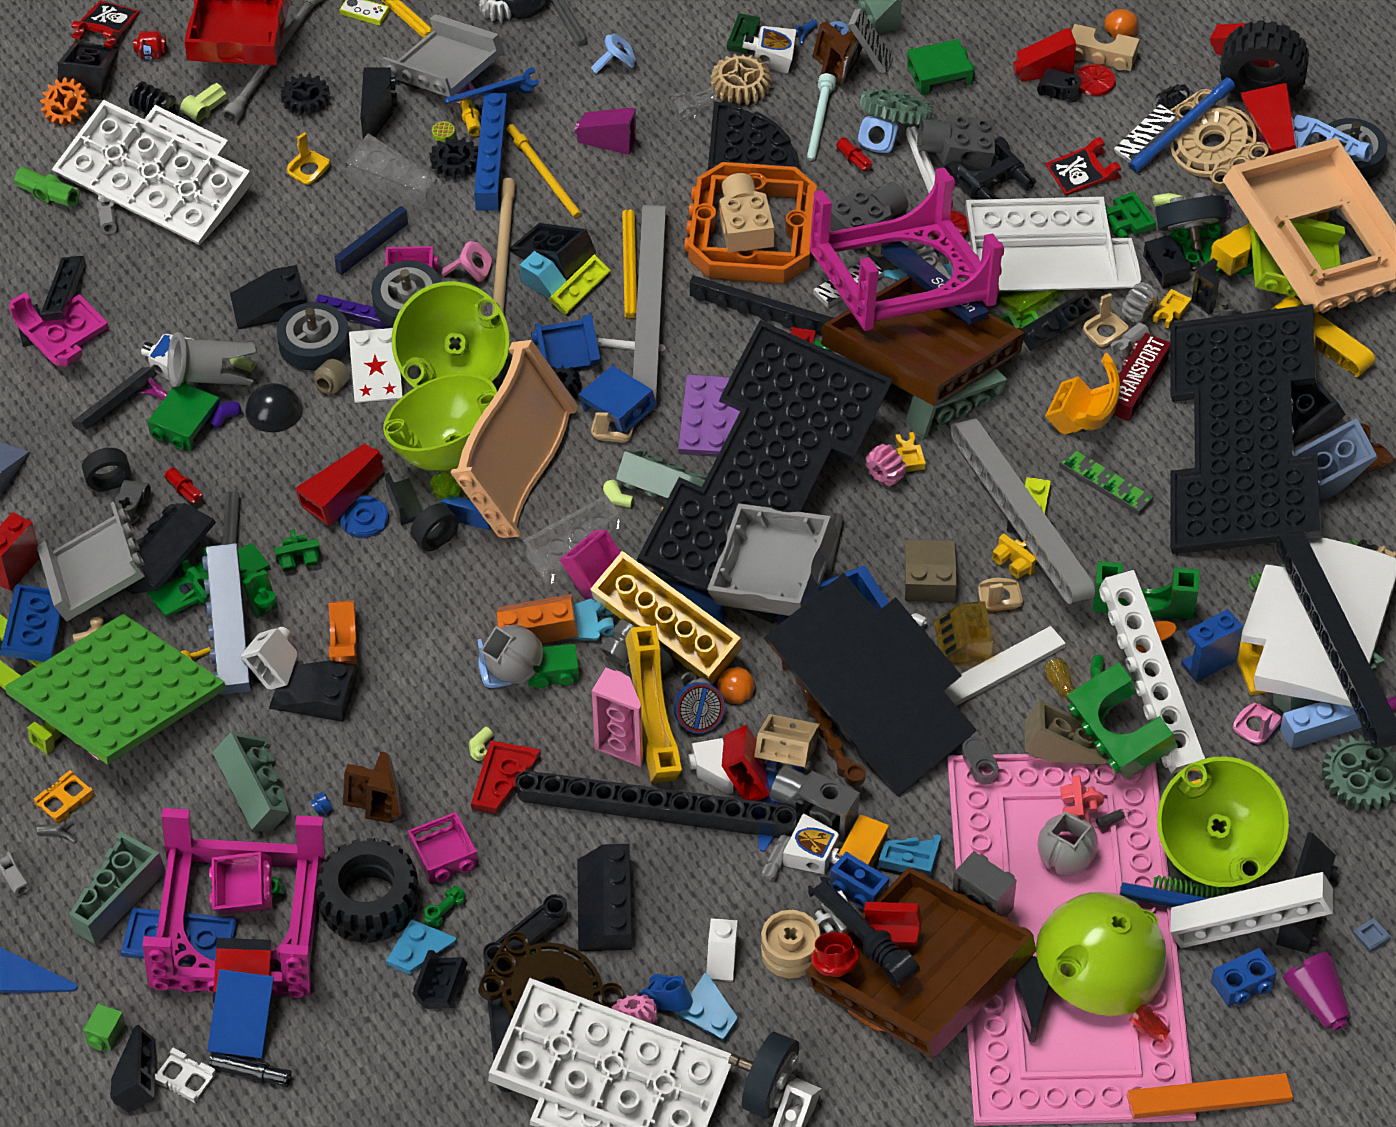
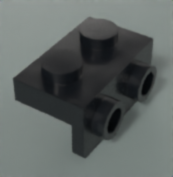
M428 950L413 988V996L423 1008H452L468 963L463 957L440 958L434 950Z

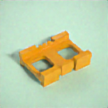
M69 770L59 778V782L52 785V788H48V791L45 789L36 796L34 804L54 819L55 823L59 824L70 816V812L74 811L80 804L84 805L95 794L91 787H88ZM72 782H77L83 788L76 796H71L64 790ZM52 798H57L64 804L56 812H51L44 806Z

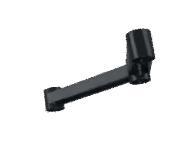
M559 894L547 896L541 906L496 942L487 944L483 949L485 971L509 933L518 931L525 934L529 940V946L540 942L557 927L564 925L568 918L566 899ZM512 940L509 942V946L513 950L519 951L523 949L520 941ZM507 961L496 963L499 970L509 971L510 964ZM492 981L486 982V990L488 992L499 990L496 983ZM502 997L494 1001H488L493 1062L512 1020L502 1002ZM496 1084L497 1088L502 1092H513V1090Z

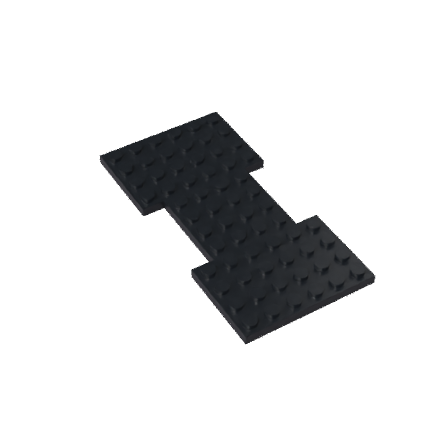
M1313 304L1170 323V396L1172 402L1194 399L1195 468L1170 471V548L1172 554L1274 543L1278 535L1301 531L1304 532L1307 539L1321 537L1318 453L1294 456L1292 387L1317 384Z
M760 320L719 399L720 403L740 411L702 487L681 477L678 478L637 557V562L710 595L707 589L717 561L726 546L727 534L738 503L768 507L782 512H801L830 452L849 461H854L893 379ZM739 608L772 624L778 615Z

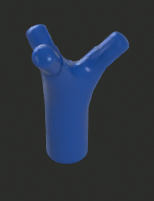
M811 20L803 26L798 24L795 26V36H799V44H804V38L807 33L818 26L815 20Z

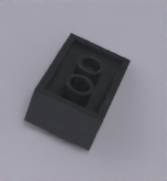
M74 42L58 62L57 79L61 83L64 77L69 81L75 79L85 87L84 90L89 95L102 94L107 86L118 47L111 49L104 47V45Z
M365 67L363 69L360 119L364 147H369L392 116L393 106H398V94L393 93V90H396V77H392L391 67Z
M538 223L509 248L511 253L523 260L534 251L551 260L564 278L571 277L580 266L584 265L596 253L587 229Z
M297 265L273 269L230 293L238 329L279 322L287 311L306 303Z
M1318 380L1317 384L1292 387L1294 445L1327 431L1346 415L1339 403Z
M331 660L294 665L288 684L275 689L269 709L343 722L357 682L355 665Z

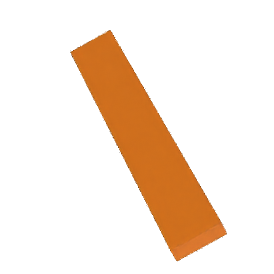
M1286 1073L1131 1089L1126 1093L1133 1119L1290 1102L1293 1099Z

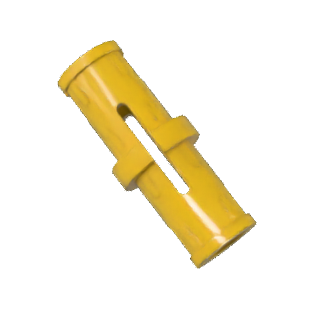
M474 99L460 101L463 112L462 120L467 126L468 134L472 137L479 136L481 128L479 122L480 114L475 108Z

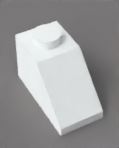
M723 738L692 743V754H688L690 769L696 770L697 778L727 794H732L733 783L721 766Z
M711 918L706 974L713 981L733 982L738 920Z
M798 1078L787 1084L772 1127H805L815 1109L822 1088Z

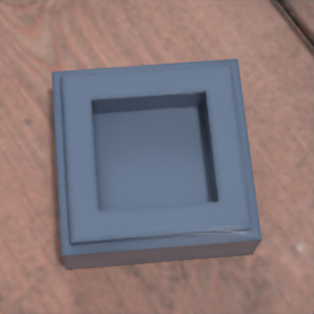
M1375 918L1356 928L1352 933L1369 953L1391 939L1388 932Z

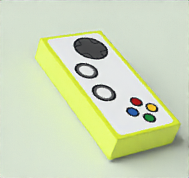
M345 0L339 11L340 15L380 26L389 12V6L368 0Z

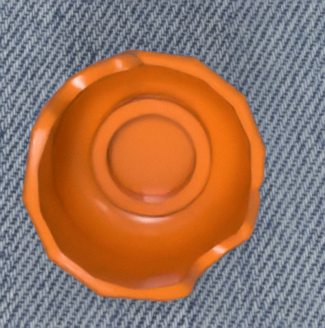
M1127 9L1113 10L1105 17L1104 28L1106 33L1109 32L1112 35L1113 39H1116L1118 34L1135 37L1138 34V19L1133 12Z
M731 667L720 674L717 680V690L722 694L725 702L731 705L742 704L753 696L755 682L753 676L746 669Z

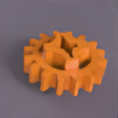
M66 77L63 78L62 83L56 79L54 86L48 84L47 86L50 90L48 92L43 91L42 94L45 96V99L40 100V103L44 106L41 108V111L45 114V117L53 124L57 125L60 123L64 127L67 125V122L75 125L74 119L76 118L82 120L80 114L87 113L88 111L84 106L90 104L86 99L89 94L84 90L85 87L75 79L69 81Z

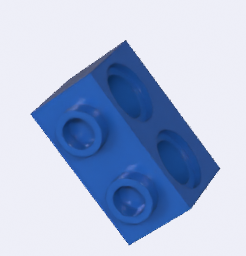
M1258 948L1214 968L1211 983L1227 1006L1235 1003L1241 1005L1258 992L1260 994L1269 992L1274 986L1277 972L1261 949ZM1252 973H1257V974H1260L1261 976H1256V975H1253Z

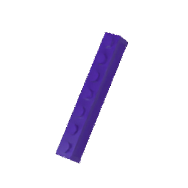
M321 294L318 295L315 301L337 308L343 313L347 321L381 329L391 328L380 321L372 306Z

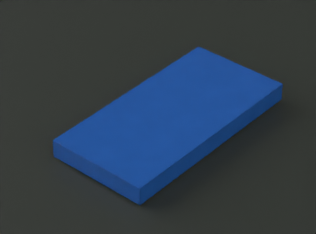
M16 584L0 656L45 662L53 657L62 615L54 607L49 589Z
M132 907L121 956L144 959L143 939L144 936H157L160 910ZM184 913V931L190 944L200 954L215 961L217 938H234L237 918ZM178 946L179 952L186 950L185 947ZM188 957L183 959L181 963L195 964L196 959Z

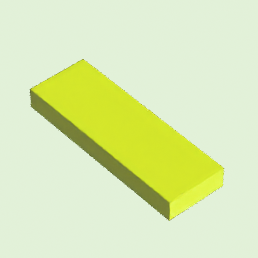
M594 254L548 300L561 313L566 315L611 270Z

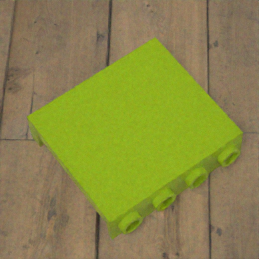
M1310 218L1291 222L1322 270L1341 265L1338 243L1345 235V228L1343 226ZM1250 223L1255 288L1299 298Z

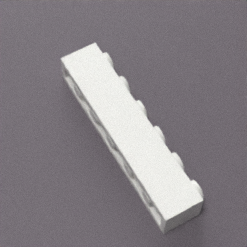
M1320 872L1172 907L1170 933L1182 949L1333 914V888L1324 873Z

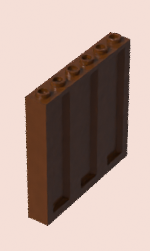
M907 275L876 294V302L928 291ZM948 307L875 321L872 330L864 331L849 309L823 325L821 344L855 363L893 379L892 383L936 406L1019 354L1022 350L1025 332L989 314L987 319L969 325Z
M908 867L874 902L919 904L922 926L918 944L916 946H897L902 951L907 950L914 957L920 967V972L897 988L874 960L865 957L863 954V943L847 929L844 934L851 938L860 953L856 968L842 977H828L820 974L812 964L806 970L809 986L818 993L934 1059L1034 955L1036 946L1034 935L1029 929L1019 927L1007 917L999 916L990 911L985 905H979L971 901L966 895L958 894L949 889L944 883L934 881L924 872H918ZM863 912L861 916L866 920L865 913Z

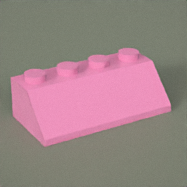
M605 668L592 689L594 747L596 750L641 767L643 764L640 701L629 676H626L621 671Z

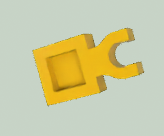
M1170 289L1159 303V310L1154 314L1153 322L1157 323L1160 319H1166L1165 327L1169 329L1173 317L1180 319L1191 305L1192 298Z
M914 432L909 433L908 441L902 440L901 435L897 434L895 442L898 448L896 450H898L900 456H903L902 460L907 465L905 468L906 472L924 470L926 463L921 446L914 445Z

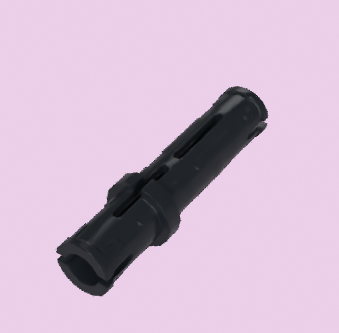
M213 1052L209 1059V1066L216 1071L257 1080V1083L264 1084L267 1082L287 1088L291 1082V1070L270 1066L268 1062H252Z

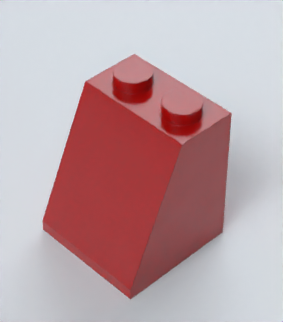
M14 512L0 525V586L10 591L40 559L33 522Z

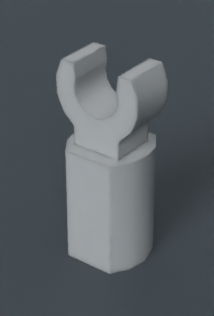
M110 200L108 206H102L101 202H97L100 227L105 235L113 234L117 230L114 212L115 205Z
M1141 323L1136 324L1122 336V339L1111 343L1112 353L1114 354L1120 350L1121 357L1127 356L1137 340L1140 341L1145 333L1150 334L1148 327Z

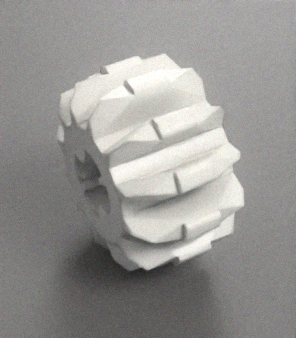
M480 0V11L485 19L490 18L492 23L496 19H499L502 23L503 18L510 21L511 11L502 0Z

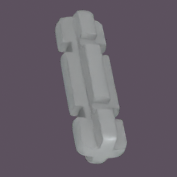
M783 834L779 837L778 845H775L767 861L768 864L762 870V877L769 881L776 879L777 871L783 865V852L791 836Z

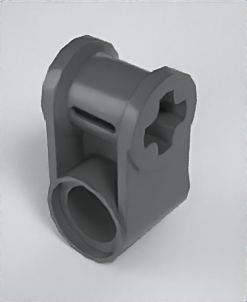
M124 480L115 504L119 509L124 508L131 520L128 523L131 526L139 521L144 507L148 503L146 499H149L151 495L149 483Z

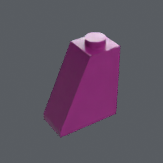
M623 108L585 112L581 121H577L575 126L578 143L629 155L637 139L636 109Z

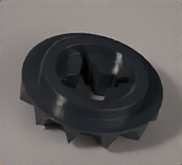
M1177 84L1168 89H1163L1161 93L1156 95L1154 101L1156 106L1161 104L1167 109L1174 108L1190 96V90L1186 85Z

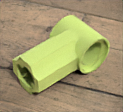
M216 83L196 97L193 95L187 96L182 101L180 110L200 124L201 122L199 121L205 117L208 118L210 111L225 101L227 95L222 86Z

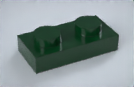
M739 13L727 42V50L748 54L750 50L742 48L745 35L756 36L760 25V17Z

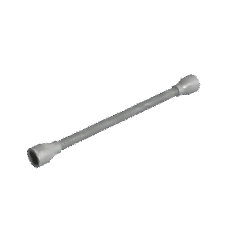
M322 0L304 1L303 6L283 33L279 54L308 12ZM261 65L240 96H237L234 101L227 104L222 112V117L225 120L230 121L234 115L235 118L232 122L237 123L243 115L244 106L271 65Z

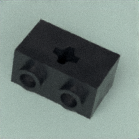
M1171 235L1145 242L1143 257L1163 289L1189 280V273L1192 270L1191 263L1188 259H1185L1179 243H1175Z

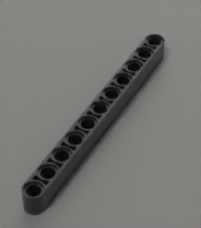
M1302 531L1278 535L1276 537L1277 553L1371 746L1374 749L1396 746V717L1306 535Z
M535 771L520 772L515 779L517 797L525 803L745 834H761L774 836L775 838H779L783 834L792 836L797 826L796 811L788 805ZM576 793H583L580 796L574 795ZM607 796L609 798L601 799L600 797ZM627 800H634V802H629V803H628V802H625V801H627ZM654 803L660 804L658 806H652V804ZM710 810L712 812L704 813L703 811ZM729 814H738L737 816H729ZM756 817H762V818H764V819L756 820V819H754V818H756ZM787 820L789 823H781V821Z

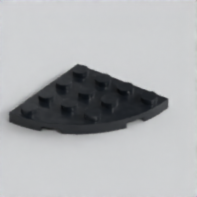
M714 101L708 171L722 162L790 166L799 169L797 151L792 146L790 137L778 124L757 111L752 113L743 110L742 106L737 104Z

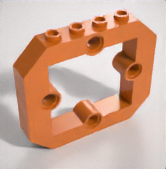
M731 162L718 164L697 177V185L692 186L691 200H694V203L689 205V217H692V220L687 221V234H690L689 238L685 237L684 251L688 252V260L709 279L780 284L788 282L807 270L810 265L811 251L809 249L814 192L817 191V185L797 167ZM736 173H745L753 178L757 192L765 193L766 196L797 198L796 210L790 211L785 218V233L792 240L791 253L761 251L758 249L728 253L727 248L709 247L710 234L716 228L715 196L716 193H723L722 183L728 176Z

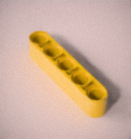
M1287 296L1272 309L1303 306L1304 304L1294 296ZM1314 313L1315 346L1319 352L1337 361V365L1346 371L1349 370L1354 373L1356 378L1375 363V356L1371 350L1319 313Z

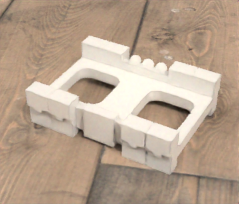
M172 1048L169 1058L158 1073H155V1083L165 1088L169 1087L170 1091L173 1090L174 1093L177 1092L178 1095L196 1103L216 1076V1071L202 1062L198 1065L197 1062L189 1058L187 1059V1054ZM171 1063L183 1068L176 1079H170L163 1075ZM193 1075H198L206 1080L198 1091H193L186 1087V1084Z

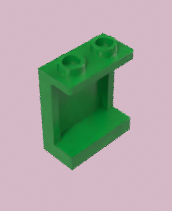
M959 39L907 50V66L920 95L928 94L930 85L965 78L967 85L972 84L975 68L973 63L969 62L967 50L965 47H962Z
M181 383L179 387H173L147 421L150 435L157 441L164 440L172 443L177 449L182 450L184 448L192 451L194 449L193 439L210 416L214 415L220 404L219 397Z

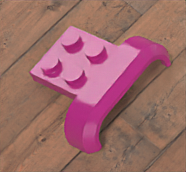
M26 292L10 301V313L18 328L57 366L68 367L82 358L80 346L109 329L108 322L80 294L72 299L65 319L42 321V318L32 305L30 296Z

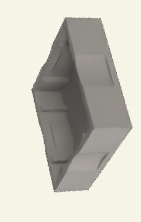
M738 503L727 534L726 546L717 561L707 590L716 605L790 616L817 594L839 531L831 516L804 512H782L768 507Z

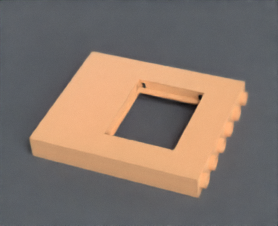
M1338 138L1233 165L1222 179L1303 304H1313L1314 313H1325L1337 306L1342 308L1350 302L1356 301L1358 303L1370 296L1378 297L1384 292L1396 291V225ZM1340 208L1371 254V257L1322 270L1291 222Z

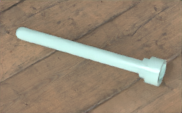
M828 73L820 75L818 80L820 97L807 154L809 161L816 159L829 94L836 87V77Z

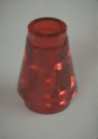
M1144 1004L1129 1019L1134 1024L1133 1028L1160 1043L1171 1032L1150 1006L1147 1008Z

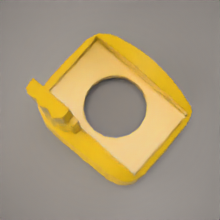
M304 132L297 136L299 155L288 164L287 173L297 181L310 185L327 171L331 163L328 158L309 150L307 133ZM306 163H314L318 166V169L314 174L307 175L301 172V167Z

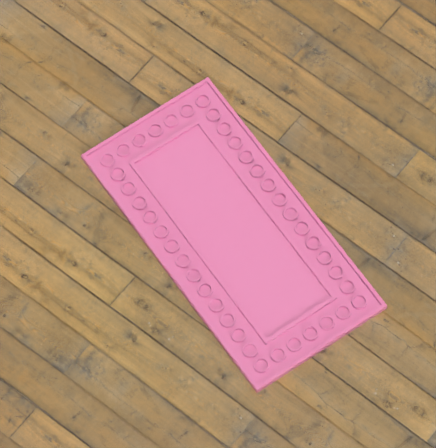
M1030 754L993 755L999 767L997 779L992 784L983 785L974 779L962 755H948L955 870L975 851L979 855L983 854L988 857V861L1003 871L1013 874L1017 880L1014 908L1006 917L1019 927L1029 929L1034 935L1035 946L1042 924L1062 903L1089 892H1107L1119 895L1120 886L1123 882L1153 887L1154 877L1157 878L1160 875L1161 879L1164 876L1167 879L1169 878L1167 857L1160 842L1157 829L1160 795L1156 761L1125 780L1120 772L1115 774L1111 767L1105 764L1095 769V764L1047 762L1040 758H1034ZM989 767L979 769V772L983 775H990L993 772ZM1080 775L1081 784L1086 786L1087 792L1088 787L1093 786L1096 791L1104 795V803L1098 807L1097 812H1090L1089 808L1090 823L1098 837V850L1096 857L1085 871L1075 875H1061L1056 873L1055 867L1048 869L1042 862L1037 846L1038 836L1049 819L1061 815L1063 808L1075 805V802L1064 804L1060 787L1072 784V776ZM1123 809L1126 816L1124 819L1102 828L1098 827L1096 818ZM1060 832L1058 835L1073 845L1080 838L1071 832ZM1159 879L1156 888H1159ZM1133 900L1143 910H1149L1157 916L1158 926L1165 941L1167 955L1166 974L1162 986L1155 998L1144 1008L1134 1013L1120 1016L1097 1015L1070 1004L1049 985L1037 1035L1033 1043L1028 1040L1015 994L1016 979L1011 978L967 1024L974 1126L1196 1121V1112L1133 1119L1126 1096L1127 1091L1131 1089L1192 1083L1177 945L1170 933L1172 907Z

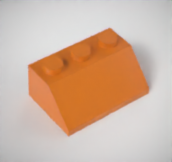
M573 594L498 607V627L506 625L523 626L533 632L541 644L579 637Z

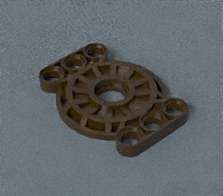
M518 931L511 932L506 936L482 976L478 987L480 996L485 1000L494 1001L502 997V1002L511 1018L514 1016L529 978L539 982L545 980L556 981L564 987L566 992L611 1009L613 1005L617 1004V1001H608L604 997L605 992L613 991L617 994L618 999L624 998V990L620 985L613 982L602 985L601 977L596 967L578 950L564 944L552 942L537 943L529 946L527 936ZM518 940L522 943L523 949L519 951L510 948L509 942ZM542 949H553V950H558V952H556V951H542ZM564 952L573 955L574 957H576V958L579 959V960L577 961V960L574 959L572 956H569V955H567V954H564ZM507 961L511 969L509 971H501L496 963ZM584 964L591 971L593 977H590L588 971L583 966ZM492 981L497 984L499 990L488 992L484 984Z

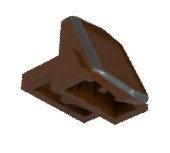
M825 21L819 26L812 57L823 65L821 74H832L837 79L836 85H843L859 57L862 46L852 31L842 35L836 28Z
M380 752L374 770L363 766L347 764L344 774L343 805L365 809V819L390 823L391 820L397 821L403 814L400 792L390 755L386 752Z

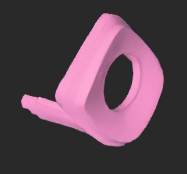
M469 241L465 244L460 257L442 268V275L444 277L462 265L477 282H482L490 270L492 258L479 243ZM473 253L479 255L482 259L483 269L478 268L473 263Z
M1253 703L1239 713L1233 723V729L1247 741L1253 744H1261L1269 738L1282 720L1281 716L1259 703ZM1253 717L1262 719L1259 732L1250 730L1247 727L1246 722L1248 719Z

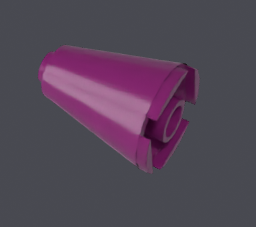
M1323 952L1304 960V965L1298 969L1294 966L1282 977L1285 984L1326 1029L1333 1028L1334 1031H1337L1348 1024L1347 1019L1350 1018V1012L1334 959L1330 953Z

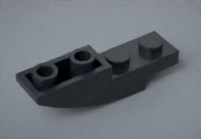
M1083 291L1021 328L1020 330L1025 332L1023 341L1028 349L1032 351L1098 310L1087 293Z

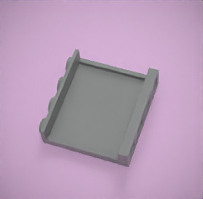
M435 14L430 18L433 28L431 33L397 61L383 57L382 60L385 67H391L392 77H396V80L451 97L504 53L499 34Z
M115 502L111 503L114 513L113 517L53 551L46 541L37 545L53 605L66 621L145 577L142 566L145 564L137 552L140 548L133 538L135 532L128 523L131 521L126 510L124 508L119 509Z

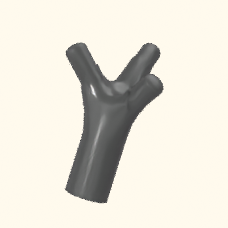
M62 821L59 824L37 825V835H57L68 839L73 844L77 842L66 831V829L74 826L73 821L68 823Z

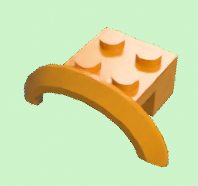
M1108 353L1104 354L1101 362L1107 371L1109 384L1090 389L1079 376L1061 382L1045 415L1061 434L1076 433L1081 429L1096 430L1102 428L1114 414L1119 400L1120 381L1116 365Z

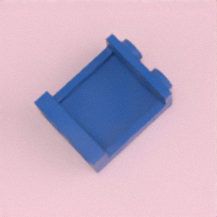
M592 314L582 315V320L540 326V323H535V329L531 331L532 341L537 345L551 368L554 366L558 369L564 365L565 369L570 367L579 369L600 364Z
M613 365L579 393L580 401L585 411L593 408L598 412L608 413V418L614 421L617 432L624 434L657 406L651 388Z
M1227 609L1192 627L1187 632V635L1195 644L1193 655L1181 661V666L1195 682L1237 661L1243 625L1230 610Z

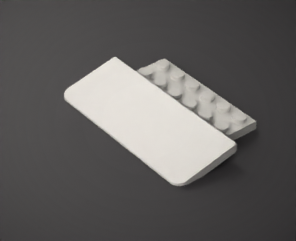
M1104 197L966 200L965 202L970 242L968 243L973 252L978 255L979 260L981 261L984 235L993 233L998 241L1003 244L1004 255L1001 259L1002 274L999 276V292L1133 288L1135 284L1141 282L1139 263L1132 238H1111ZM949 261L951 274H953V267ZM959 278L958 280L965 282L968 279Z

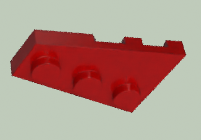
M490 740L471 801V809L497 814L516 789V776L520 772L530 771L541 756V749Z

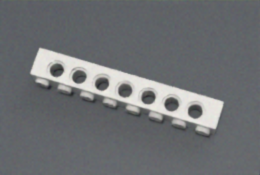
M1131 570L1105 578L1099 589L1102 601L1107 603L1109 621L1112 626L1115 625L1118 632V645L1121 649H1124L1127 656V669L1130 673L1133 672L1136 680L1134 685L1137 695L1143 699L1145 717L1147 720L1152 721L1159 716L1161 718L1163 715L1169 716L1173 724H1165L1174 734L1175 739L1182 745V748H1175L1162 756V763L1165 768H1169L1171 774L1179 772L1188 765L1205 759L1135 571ZM1118 598L1126 599L1129 606L1121 605ZM1127 621L1134 622L1138 629H1131L1127 625ZM1136 645H1142L1146 649V653L1139 652L1136 649ZM1144 669H1152L1155 673V676H1148L1145 673ZM1153 692L1161 693L1164 700L1156 699Z

